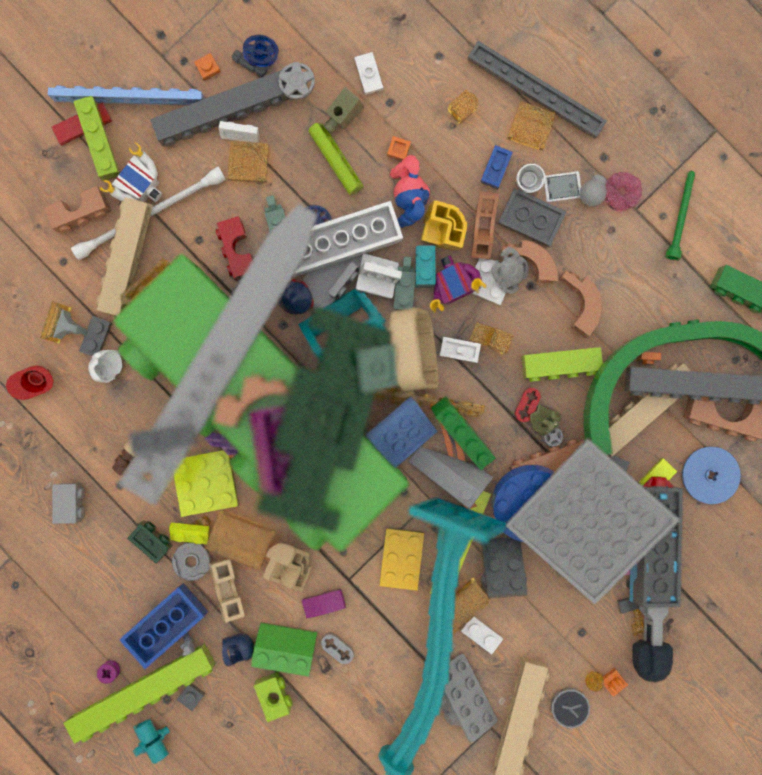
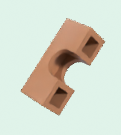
M98 186L79 193L82 205L77 211L71 212L68 204L62 200L44 207L51 228L57 232L66 233L74 226L88 224L91 219L105 217L106 213L111 212L104 192Z

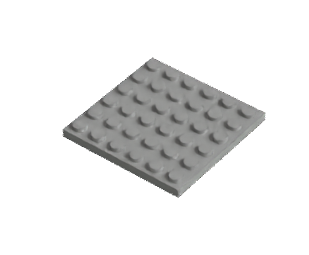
M587 438L506 522V527L590 601L596 604L680 520Z

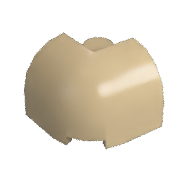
M280 543L274 545L265 555V557L270 558L263 578L302 592L312 568L309 565L310 554L287 544Z

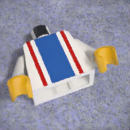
M134 142L138 146L137 151H132L129 147L128 149L137 157L133 156L112 184L107 180H102L108 184L106 190L102 187H99V189L103 192H110L111 196L120 201H124V198L127 197L145 202L149 197L157 202L162 197V192L156 189L159 181L156 179L158 172L154 161L144 151H141V146L137 142Z

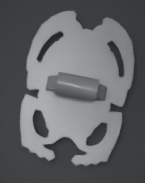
M508 246L501 253V256H503L502 263L499 264L498 260L495 261L491 273L504 292L513 294L519 290L518 283L522 282V279L527 278L529 267L527 261L519 256L515 249ZM509 253L513 254L512 257H508L507 255Z

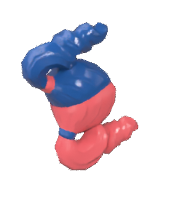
M413 155L405 157L390 172V177L393 179L401 177L393 193L397 206L405 210L404 214L397 218L400 228L411 226L423 217L425 212L424 205L428 203L431 194L428 185L418 176L420 169L419 161Z

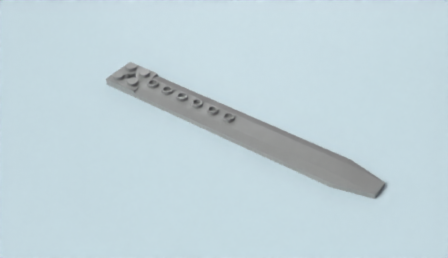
M298 204L269 233L153 429L194 423L197 438L219 401V397L222 396L303 260L317 214ZM192 445L137 453L119 485L151 504L157 505ZM151 471L153 480L146 482L143 474Z

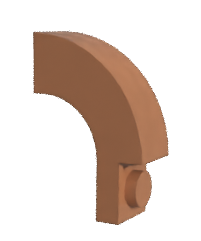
M479 192L472 237L471 257L491 259L499 193Z
M522 240L519 243V247L516 244H505L500 249L499 257H503L501 253L508 246L515 249L519 256L523 257L534 268L537 283L555 284L558 281V271L553 258L538 244ZM509 253L507 256L512 257L513 254Z

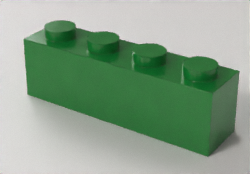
M724 265L719 267L709 288L715 290L714 293L719 296L731 298V301L735 304L748 306L749 310L754 313H762V282L731 266Z
M447 396L431 407L436 419L480 470L496 459L488 445Z

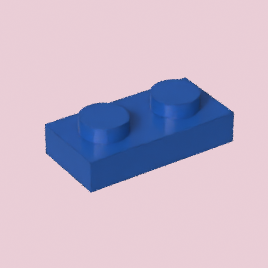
M495 145L480 182L498 189L513 152Z

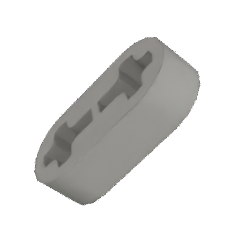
M332 632L326 633L323 636L321 645L327 653L342 664H348L352 661L354 651L349 644ZM331 638H333V639H334V642H333V643H334V645H336L337 647H334V646L331 645V644H330L329 646H327V645H326V644H327V640H326V639L330 640ZM339 649H341L343 652L348 650L349 658L346 656L342 658L341 651H339Z

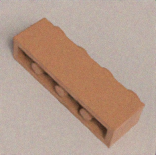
M573 438L566 441L567 445L562 447L559 445L548 448V452L543 454L541 451L530 455L531 458L527 460L523 458L512 461L513 465L509 466L510 471L525 465H539L555 472L584 440Z

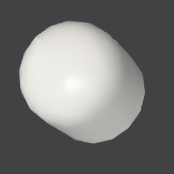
M536 164L524 165L516 175L517 186L526 193H533L539 190L545 182L544 170Z

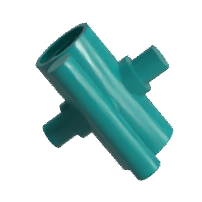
M151 719L133 726V730L140 741L138 747L133 750V754L136 757L142 753H147L151 763L156 764L168 756L169 752L162 741L164 736L170 733L166 726L161 730H156Z

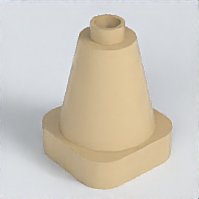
M420 308L393 311L391 320L386 321L383 325L387 331L392 332L389 344L395 345L398 383L396 386H400L403 391L437 388L439 384V371L433 325L428 311Z

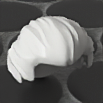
M101 350L92 356L88 370L94 381L109 383L116 379V375L120 373L123 365L119 351Z

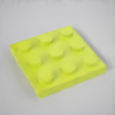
M224 450L185 457L174 474L181 517L239 506L233 470L229 463L230 457Z

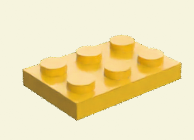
M386 528L379 586L418 591L424 532Z

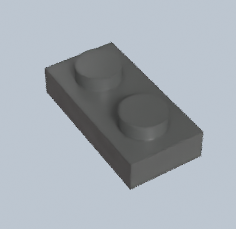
M92 316L79 352L90 356L100 352L104 347L112 323Z

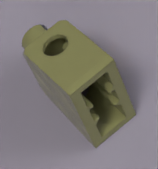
M344 87L326 111L330 119L325 123L324 127L331 134L338 126L345 129L364 109L360 99L346 87Z

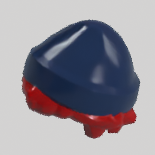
M295 279L288 283L278 300L280 306L292 315L303 314L314 306V299L307 284Z

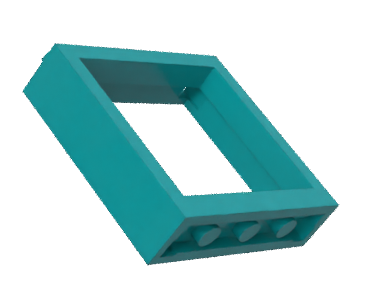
M355 288L324 307L345 316H349L362 307L370 318L364 323L386 330L383 325L386 321L381 313H379L364 292L360 293ZM310 316L299 323L298 326L320 361L323 349L315 337L323 331L309 327Z

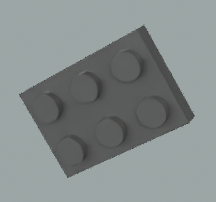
M514 188L498 224L550 247L566 211Z
M513 538L491 539L486 543L481 542L487 597L527 596L528 591L521 541Z

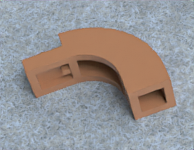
M565 271L558 280L573 290L581 303L580 313L570 327L583 337H589L601 318L602 301L600 293L587 276L580 281L577 274L572 271Z

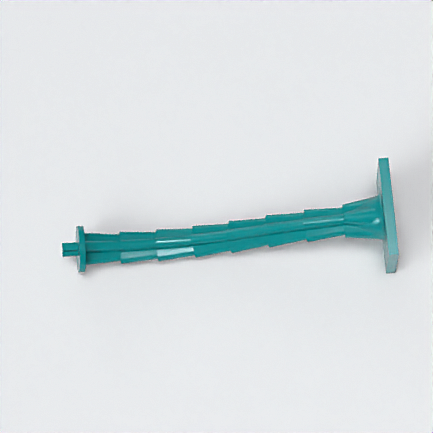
M438 497L410 506L408 513L439 526L436 544L438 551L431 578L433 584L428 609L430 621L426 642L428 650L422 673L423 681L414 701V708L402 726V731L391 745L382 746L378 753L379 760L385 767L386 775H412L414 771L412 761L421 744H425L435 717L440 713L445 686L449 683L450 653L453 652L455 588L458 587L460 558H462L471 538L486 543L506 530V522Z

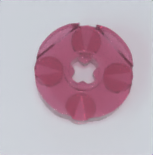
M628 172L613 174L605 185L607 190L605 200L613 210L626 211L634 207L641 199V180ZM623 187L625 188L627 193L623 196H620V192H618V189H621Z

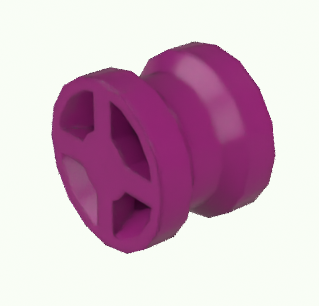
M114 660L106 661L97 670L98 680L104 684L113 682L120 674V665Z

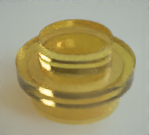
M592 671L586 676L585 683L590 690L597 692L603 689L604 680L599 672Z

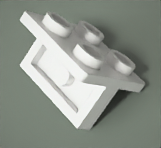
M363 254L355 289L388 299L393 298L395 284L401 279L402 271H398L399 263Z

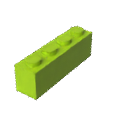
M93 96L73 101L99 178L101 180H108L118 177L120 171L97 102Z
M601 347L521 356L523 378H529V382L541 381L540 377L548 376V380L560 379V375L567 374V378L579 377V373L585 372L586 376L596 375L603 364Z

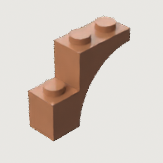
M252 374L251 378H245L240 401H238L239 397L227 394L226 398L219 397L214 422L236 427L244 411L253 402L271 394L287 395L289 387L284 386L285 381L272 379V383L264 381V377Z

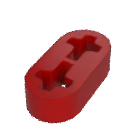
M527 388L522 393L514 412V416L519 422H528L530 414L535 412L541 398L540 392L536 388ZM533 391L536 399L531 400L530 403L527 404L529 397L526 395L527 393H532ZM525 406H527L528 408L526 410V413L528 414V417H523V419H521V414H519V411H523Z

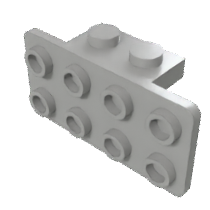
M362 255L308 272L302 281L307 284L311 291L314 306L324 308L338 297L341 298L347 290V284L353 282L359 274L357 271L360 267Z
M458 654L450 660L449 683L445 686L441 708L444 712L445 720L450 725L461 726L468 741L474 742L497 723V717L465 655Z

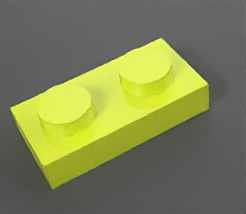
M172 522L170 524L171 541L209 545V526Z

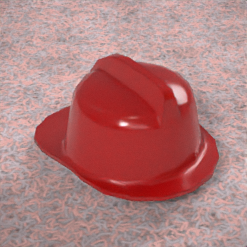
M32 365L12 374L6 381V389L12 397L26 400L50 391L54 380L48 369L39 365Z

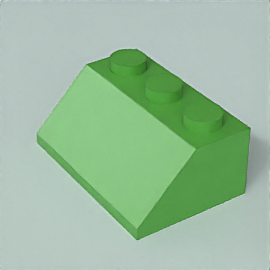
M261 622L251 667L309 677L317 632Z

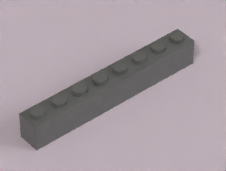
M282 70L150 119L159 143L162 146H172L178 140H187L192 138L194 134L209 132L213 127L218 126L220 121L241 120L250 113H260L266 107L282 104L283 101L290 99L282 93L279 86V74ZM282 81L283 88L285 89L287 84ZM295 91L292 95H300V93Z
M629 367L626 368L625 391L631 392L633 396H643V393H650V397H662L663 394H670V398L682 399V395L689 396L690 400H702V397H709V401L721 402V398H726L730 403H741V400H748V404H760V401H762V376Z

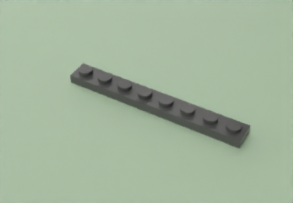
M477 41L467 60L595 139L607 122L604 118L480 41Z

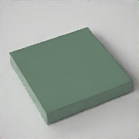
M394 344L357 351L360 392L366 393L398 385Z

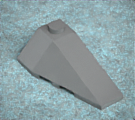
M421 446L409 460L411 464L469 509L493 479L484 470H480L477 465Z

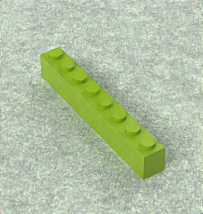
M204 643L195 648V651L188 656L182 655L73 714L63 724L74 744L80 740L83 743L92 738L93 733L97 731L102 733L110 728V724L113 722L118 724L127 718L126 715L132 712L134 715L139 713L148 703L153 705L161 700V696L165 694L168 696L178 691V687L184 684L186 687L192 684L196 677L200 675L202 677L207 676L212 672V668L216 663Z

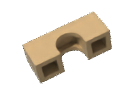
M224 558L208 563L222 619L225 622L245 617L241 599L237 594L234 584L235 576L231 560Z

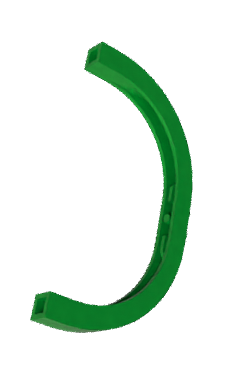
M699 319L687 321L686 325H681V322L669 323V327L656 329L627 341L605 360L590 385L584 408L583 427L585 440L588 438L606 455L613 454L608 421L610 399L622 372L643 352L664 344L716 339L737 344L752 352L762 361V332L734 322L712 321L700 323Z

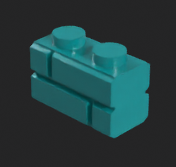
M416 246L415 287L435 286V246Z

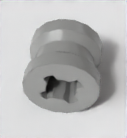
M555 428L549 434L541 435V438L548 446H558L563 440V433L560 429Z

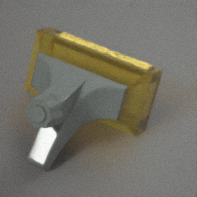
M52 301L40 338L60 344L61 339L65 335H85L87 329L72 320L70 312L72 307Z

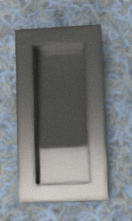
M629 598L617 600L621 614L639 609V605L629 601Z

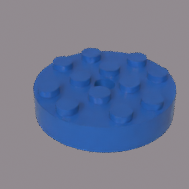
M525 465L505 474L495 486L492 495V510L495 519L507 522L547 481L554 471L544 466ZM506 527V530L504 531L506 535L517 541L523 542L516 534H514L508 527Z

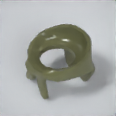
M538 405L537 411L530 414L533 430L542 436L549 434L557 428L562 418L559 412L549 410L542 405Z

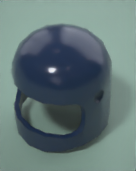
M239 633L222 639V657L225 666H233L235 663L248 661L253 657L254 643L248 634Z

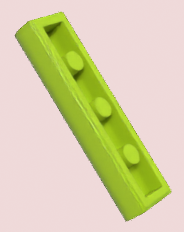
M313 124L308 129V132L348 194L353 195L360 191L364 185L329 131L324 127V124Z

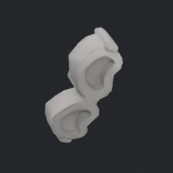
M186 632L181 637L185 643L180 645V648L184 650V656H188L195 651L194 641L190 634Z

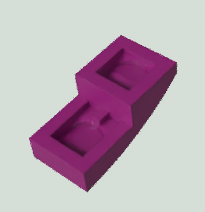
M341 589L327 591L301 600L306 619L346 608Z

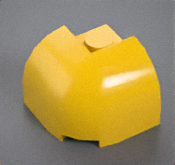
M434 200L427 209L420 241L448 250L463 248L467 231V222L464 215L456 206Z

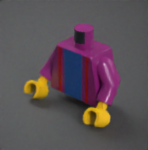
M451 255L442 258L440 261L444 270L436 274L437 279L435 280L433 301L430 303V309L434 313H436L437 307L443 311L444 306L442 302L444 304H451L475 291L479 293L480 286L486 288L487 285L483 282L480 271L470 264L463 262L454 264Z

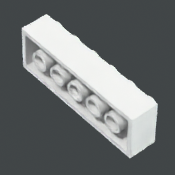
M391 201L315 225L305 256L293 277L402 242L403 236Z

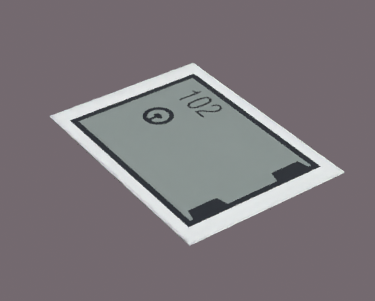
M579 171L545 176L544 184L547 202L580 198L581 183Z

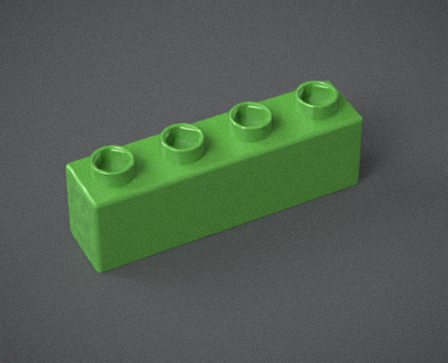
M181 253L115 317V326L127 337L118 347V351L123 359L147 380H154L162 372L177 388L230 298L194 262ZM260 330L221 398H226L227 394L239 397L238 401H240L245 378H251L252 374L262 376L264 381L272 383V379L285 381L284 386L289 387L288 394H271L256 400L244 411L236 427L214 422L218 406L217 402L199 432L200 435L208 437L217 428L238 450L230 459L231 467L248 486L258 493L261 490L249 412L284 407L297 368L262 330ZM323 413L318 416L319 424L324 425L327 421V417ZM363 434L353 472L334 467L323 508L341 512L336 533L287 520L286 522L293 532L310 548L319 550L328 541L337 551H343L409 486L408 479L397 467L394 468Z

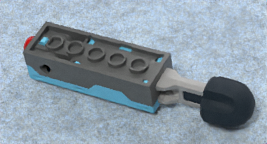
M652 476L641 486L680 520L630 569L629 601L639 605V610L644 615V640H639L633 644L632 662L639 677L645 681L656 683L667 678L671 673L673 665V648L670 644L662 641L663 620L668 615V607H681L683 488L674 487L666 477Z

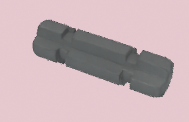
M235 50L231 58L238 64L240 63L241 66L253 73L255 72L260 77L265 76L267 72L265 66L258 64L257 61L247 55L243 56V53Z

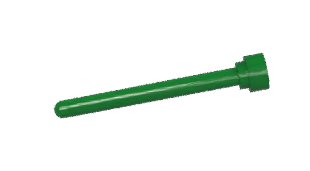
M689 171L687 174L672 245L666 250L665 258L670 260L681 259L682 251L679 246L694 183V171Z

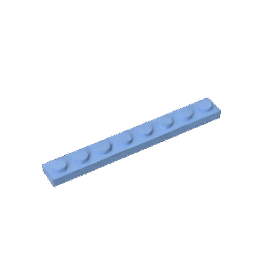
M60 85L55 86V88H48V96L54 102H73L93 96L97 103L190 105L205 99L203 93L197 89L181 91L171 88L169 91H162L159 88L143 90L133 87L131 90H124L121 87L105 89L99 86H95L93 89H86L82 86L67 88Z

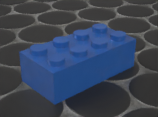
M182 583L119 640L142 667L146 669L209 611L188 587Z

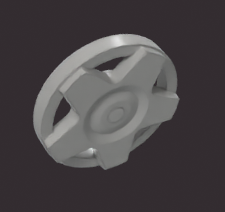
M293 62L284 67L279 74V86L282 93L294 100H300L309 96L315 86L312 70L300 62ZM312 80L311 86L308 89L306 84ZM282 81L287 84L285 89L283 88ZM295 91H298V92L300 93V95H292V94H293Z

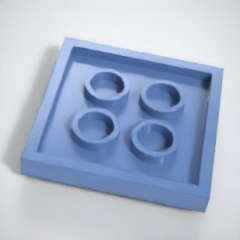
M410 397L373 428L366 437L384 458L396 468L438 431L415 400Z

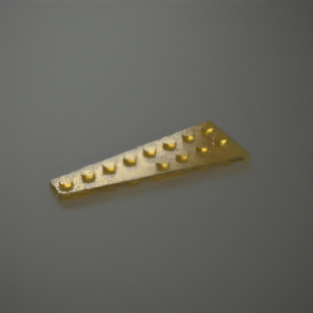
M387 387L375 390L373 401L384 402V399L392 400V404L401 405L408 398L412 397L420 408L424 405L429 406L431 410V407L442 398L437 400L430 394L416 396L414 391H403L399 388ZM448 398L459 412H467V416L478 417L479 414L482 415L484 413L485 405L466 401H458L456 403L453 399Z

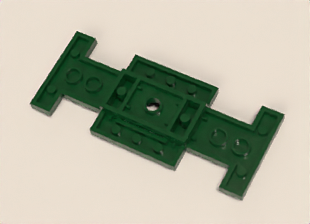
M314 306L309 327L327 333L317 372L300 366L296 368L273 449L292 454L281 496L260 491L255 512L336 533L341 512L323 508L334 467L353 472L375 391L360 392V386H357L359 379L357 351L367 349V347L373 348L388 345L392 332L323 307ZM322 413L327 417L324 425L318 423V416Z

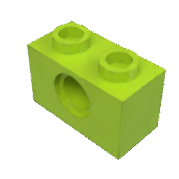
M278 672L257 679L254 688L267 723L290 714L293 703L290 695H286L284 690L286 685L283 677H280ZM270 693H277L279 698L272 699Z

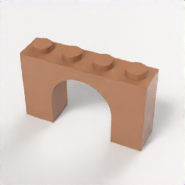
M702 397V400L688 399L683 418L689 419L690 424L700 426L703 423L708 425V429L714 431L723 429L726 430L725 434L736 437L740 434L744 436L745 440L756 442L757 439L762 440V401H760V404H748L747 400L743 414L738 419L729 422L718 414L715 401H709V397Z

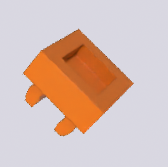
M615 668L600 679L613 697L628 686Z

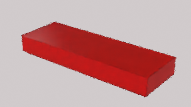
M103 102L98 104L104 125L112 122ZM78 114L51 127L61 146L84 135Z

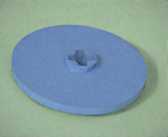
M703 447L694 451L686 459L682 469V481L687 492L697 501L706 504H718L728 500L738 489L741 478L740 468L736 459L728 451L718 447ZM709 471L715 472L713 479L707 477L710 475Z

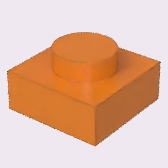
M211 53L194 61L204 81L221 72Z
M393 136L387 156L402 161L407 157L411 141Z
M643 352L636 357V360L642 361V364L654 365V361L661 360V353Z

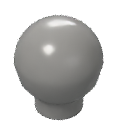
M594 175L591 180L584 183L580 189V199L585 205L595 207L605 200L607 193L605 187L606 179L601 175Z

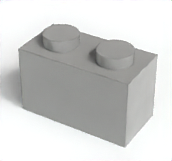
M58 483L52 485V524L78 523L82 521L85 515V509L82 507L85 490L82 487V483Z

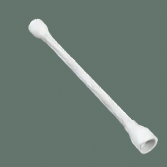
M219 166L210 170L200 182L191 185V187L183 190V192L177 193L170 197V199L168 198V200L166 199V201L164 200L155 205V207L153 206L151 215L153 216L164 210V208L166 209V207L168 208V206L177 203V201L179 202V200L181 201V199L192 195V193L198 191V189L200 190V188L202 189V187L218 185L226 179ZM115 228L95 238V240L91 239L88 242H80L71 247L75 257L80 261L87 257L98 245L115 237Z

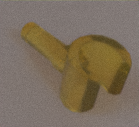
M203 516L190 524L208 526L211 524V521L207 516Z

